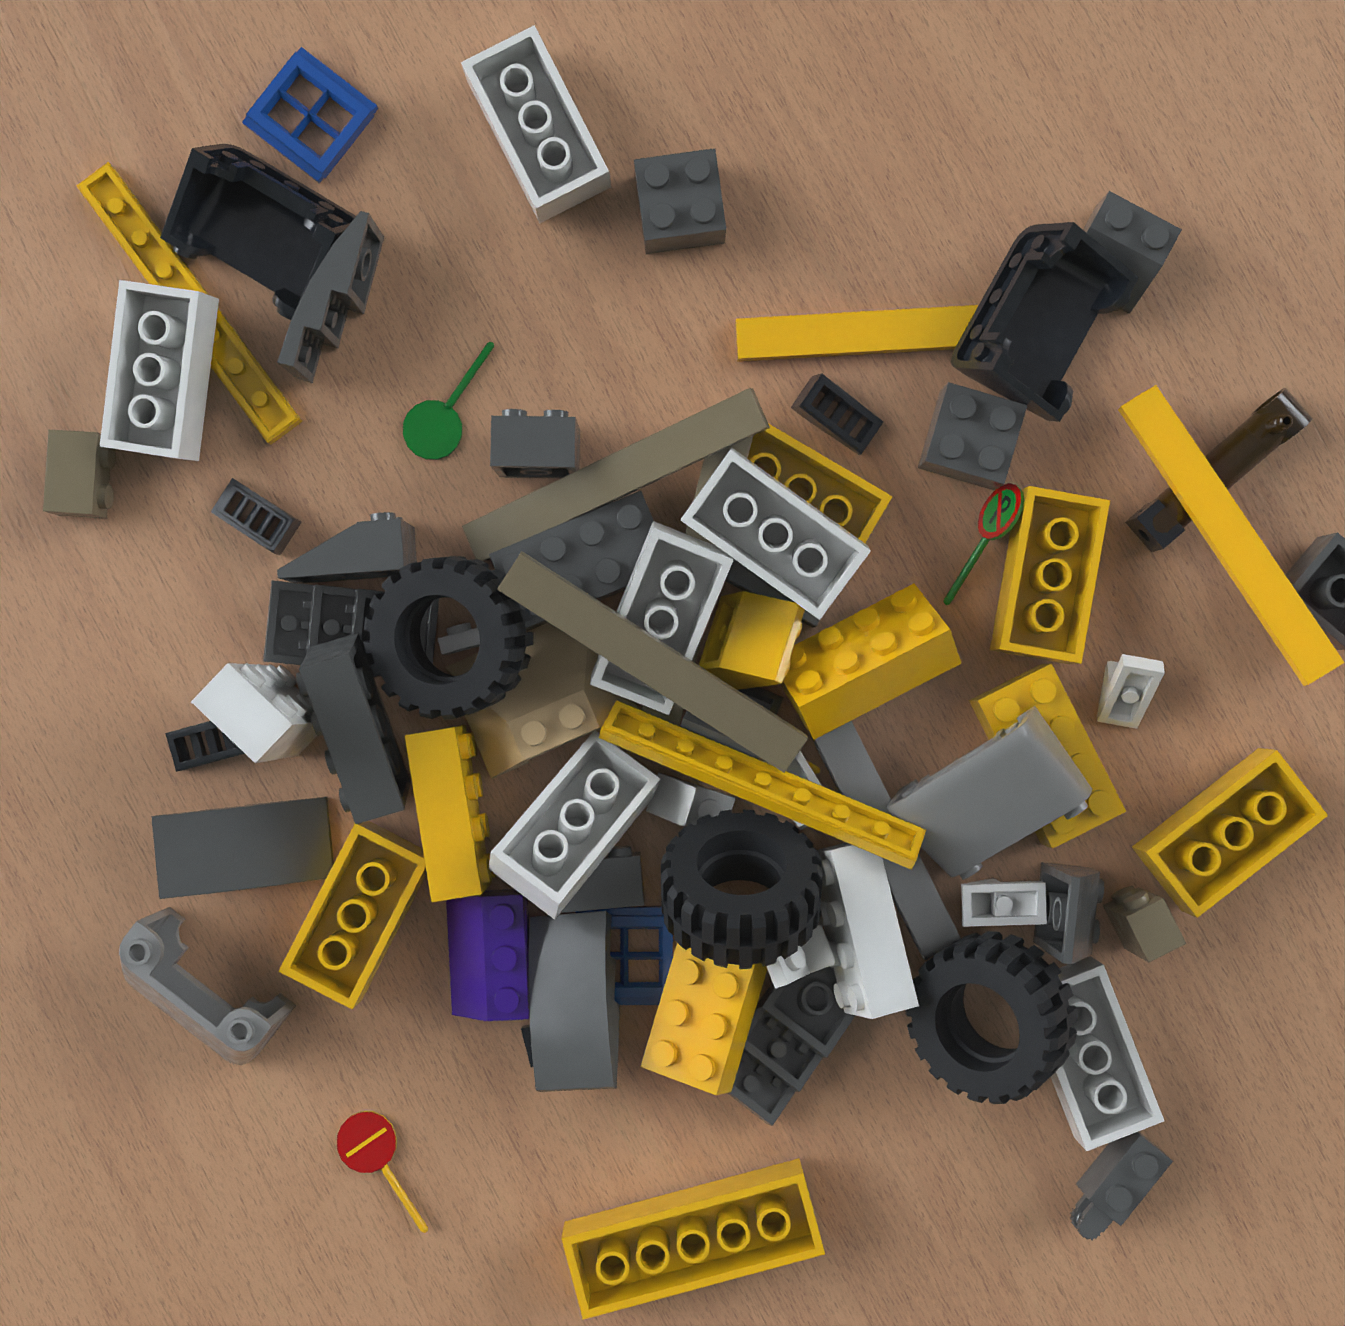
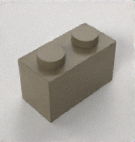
M48 429L44 512L58 516L107 519V510L113 504V489L109 484L110 468L112 469L116 462V450L100 447V433Z
M1129 886L1115 892L1111 896L1113 900L1103 905L1124 949L1148 963L1186 944L1164 898L1139 887L1135 889L1134 886Z

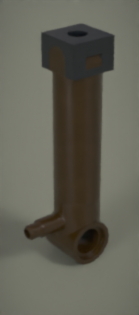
M1283 388L1260 405L1249 419L1205 457L1228 490L1279 445L1285 443L1311 422L1312 417L1286 388ZM1169 487L1155 500L1145 504L1125 523L1150 552L1164 549L1185 531L1184 527L1192 519Z

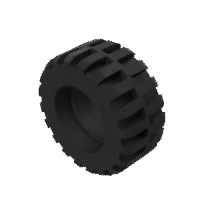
M463 556L423 559L422 562L410 563L400 568V574L390 575L382 583L385 593L374 594L369 604L370 608L374 609L375 612L373 616L365 617L364 630L370 631V640L363 643L365 654L372 653L375 663L369 666L374 678L382 677L385 683L381 686V689L388 697L398 695L400 697L398 702L400 707L409 712L419 709L421 717L434 719L442 716L444 720L470 715L494 705L506 697L507 691L515 689L521 681L519 672L528 668L531 656L525 654L527 646L533 645L534 632H526L525 622L532 620L529 609H521L518 602L497 590L505 577L503 572L499 569L489 570L488 563L478 559L467 560ZM448 597L460 602L471 613L478 627L480 637L479 652L471 669L462 675L451 676L436 668L427 658L421 644L420 627L422 618L431 603L439 598Z
M743 809V813H732V810L720 811L718 816L711 817L708 814L700 817L696 825L689 823L678 832V836H675L667 845L666 853L662 856L661 908L664 915V924L668 932L674 935V940L685 950L691 948V954L704 962L707 958L714 960L716 966L727 968L728 964L739 965V969H751L752 964L761 963L765 967L775 964L780 956L786 959L798 951V946L802 947L809 941L820 919L823 878L822 861L819 852L813 847V843L804 833L798 834L799 829L787 820L782 823L778 821L777 816L765 813L762 816L755 814V810ZM745 880L759 883L769 889L751 895H735L717 890L714 886L728 881Z
M987 931L983 935L978 933L967 935L927 960L918 970L919 976L913 979L919 1006L907 1009L906 1015L912 1017V1022L907 1025L910 1038H915L918 1047L915 1048V1051L920 1060L926 1059L932 1067L928 1071L937 1080L943 1078L948 1082L946 1087L958 1095L963 1091L968 1093L967 1098L969 1100L983 1103L989 1097V1102L992 1104H1006L1010 1099L1018 1101L1027 1097L1032 1091L1037 1090L1065 1063L1070 1055L1069 1049L1075 1044L1077 1031L1071 1026L1078 1021L1076 1006L1069 1005L1068 1000L1074 995L1069 983L1062 984L1058 975L1062 971L1056 963L1053 962L1049 965L1042 958L1045 952L1037 946L1033 945L1029 949L1023 946V938L1011 934L1003 939V934L995 931ZM967 983L979 984L992 989L1010 1005L1019 1026L1018 1048L1008 1049L996 1046L976 1032L964 1008V990Z

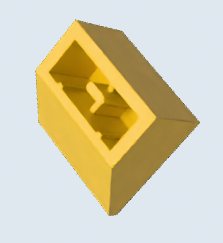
M745 591L721 596L699 666L736 690L782 684L790 669V656L795 640L799 637L802 630L801 621L805 609L795 602Z

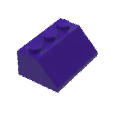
M515 889L485 890L481 895L446 900L452 1015L483 1021L529 1019L528 899Z

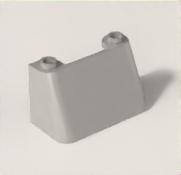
M1036 706L1016 718L1018 722L1006 730L1004 728L1001 729L992 739L931 776L928 774L919 783L915 779L899 789L886 806L892 816L926 829L921 847L950 877L960 875L962 880L969 878L983 867L981 862L1057 818L1064 815L1066 819H1071L1088 807L1085 800L1091 795L1092 787Z
M168 907L136 921L123 938L119 948L125 980L132 988L226 1061L236 1065L249 1063L262 1051L296 1007L292 1001L280 993L268 1002H259L254 997H251L243 1007L233 1008L177 964L189 948L184 943H181L179 937V927L185 918L171 907Z

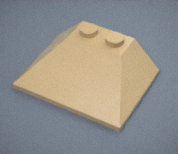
M550 623L528 631L534 632L533 645L527 646L525 654H529L531 659L528 668L519 672L521 681L515 689L507 691L506 697L498 703L473 714L465 715L491 779L528 764L529 759L601 729L616 700L638 709L636 702L590 685L591 674L599 654ZM478 653L445 667L447 673L451 676H458L468 672L475 663Z

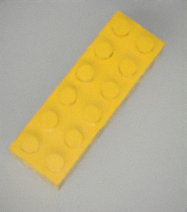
M800 1158L564 1222L561 1237L583 1320L825 1255Z

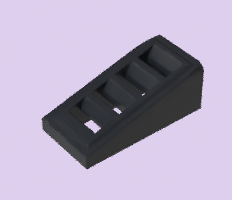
M822 373L810 378L791 406L803 418L858 455H862L883 424L880 418ZM821 391L825 395L818 405L813 407L811 403ZM834 400L838 405L829 418H827L824 413ZM846 410H849L852 414L843 427L840 428L837 424ZM862 419L866 423L854 439L849 434L858 421Z
M234 478L231 479L211 510L213 514L277 555L282 554L302 523ZM238 491L244 496L233 513L229 514L225 510ZM252 500L256 505L243 523L239 518ZM263 508L269 511L257 530L251 528ZM275 517H278L281 521L268 539L264 534Z
M211 721L165 733L176 772L245 754L222 732L226 750L223 751L217 726ZM203 731L206 737L210 755H207L205 749V745L201 735V732ZM185 736H190L195 759L190 757Z

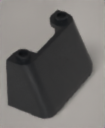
M216 144L191 149L160 238L173 245L174 251L183 257L197 259L198 256L213 255L275 292L272 302L277 307V312L291 320L311 278L332 245L356 216L252 153L235 145Z
M1075 222L1029 226L1017 236L956 345L951 356V364L962 374L1003 397L1027 405V410L1047 421L1060 422L1064 414L1070 409L1073 398L1072 387L1066 382L1061 381L1097 315L1122 309L1129 302L1131 292L1139 277Z

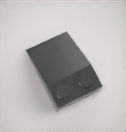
M395 513L370 514L371 521L355 523L277 570L278 578L304 584L386 578L390 575L400 574V568L417 562L415 528L405 522L402 517H396Z
M1041 862L1039 881L1046 883L1047 924L1035 925L1033 943L1063 964H1074L1092 955L1093 944L1098 943L1100 922L1096 919L1097 903H1101L1104 897V881L1100 879V872L1090 867Z

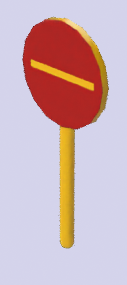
M361 1111L351 1115L341 1125L337 1135V1151L341 1160L350 1169L359 1173H373L381 1170L420 1231L426 1233L428 1226L387 1165L393 1158L397 1148V1135L392 1123L384 1115L374 1111Z

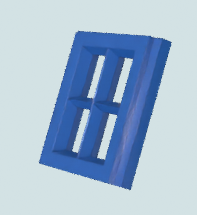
M301 47L297 52H294L246 113V118L242 123L320 184L373 119L375 112L379 108ZM299 74L323 92L310 110L286 92ZM329 97L353 115L340 133L316 115ZM280 98L304 115V118L292 133L268 116ZM311 121L334 138V141L322 156L298 139Z
M661 906L575 911V913L607 911L612 915L611 929H620V952H610L611 957L615 960H620V982H615L614 1001L620 1005H659L673 959V935L668 932L664 924ZM628 929H659V952H628ZM628 960H659V982H629Z

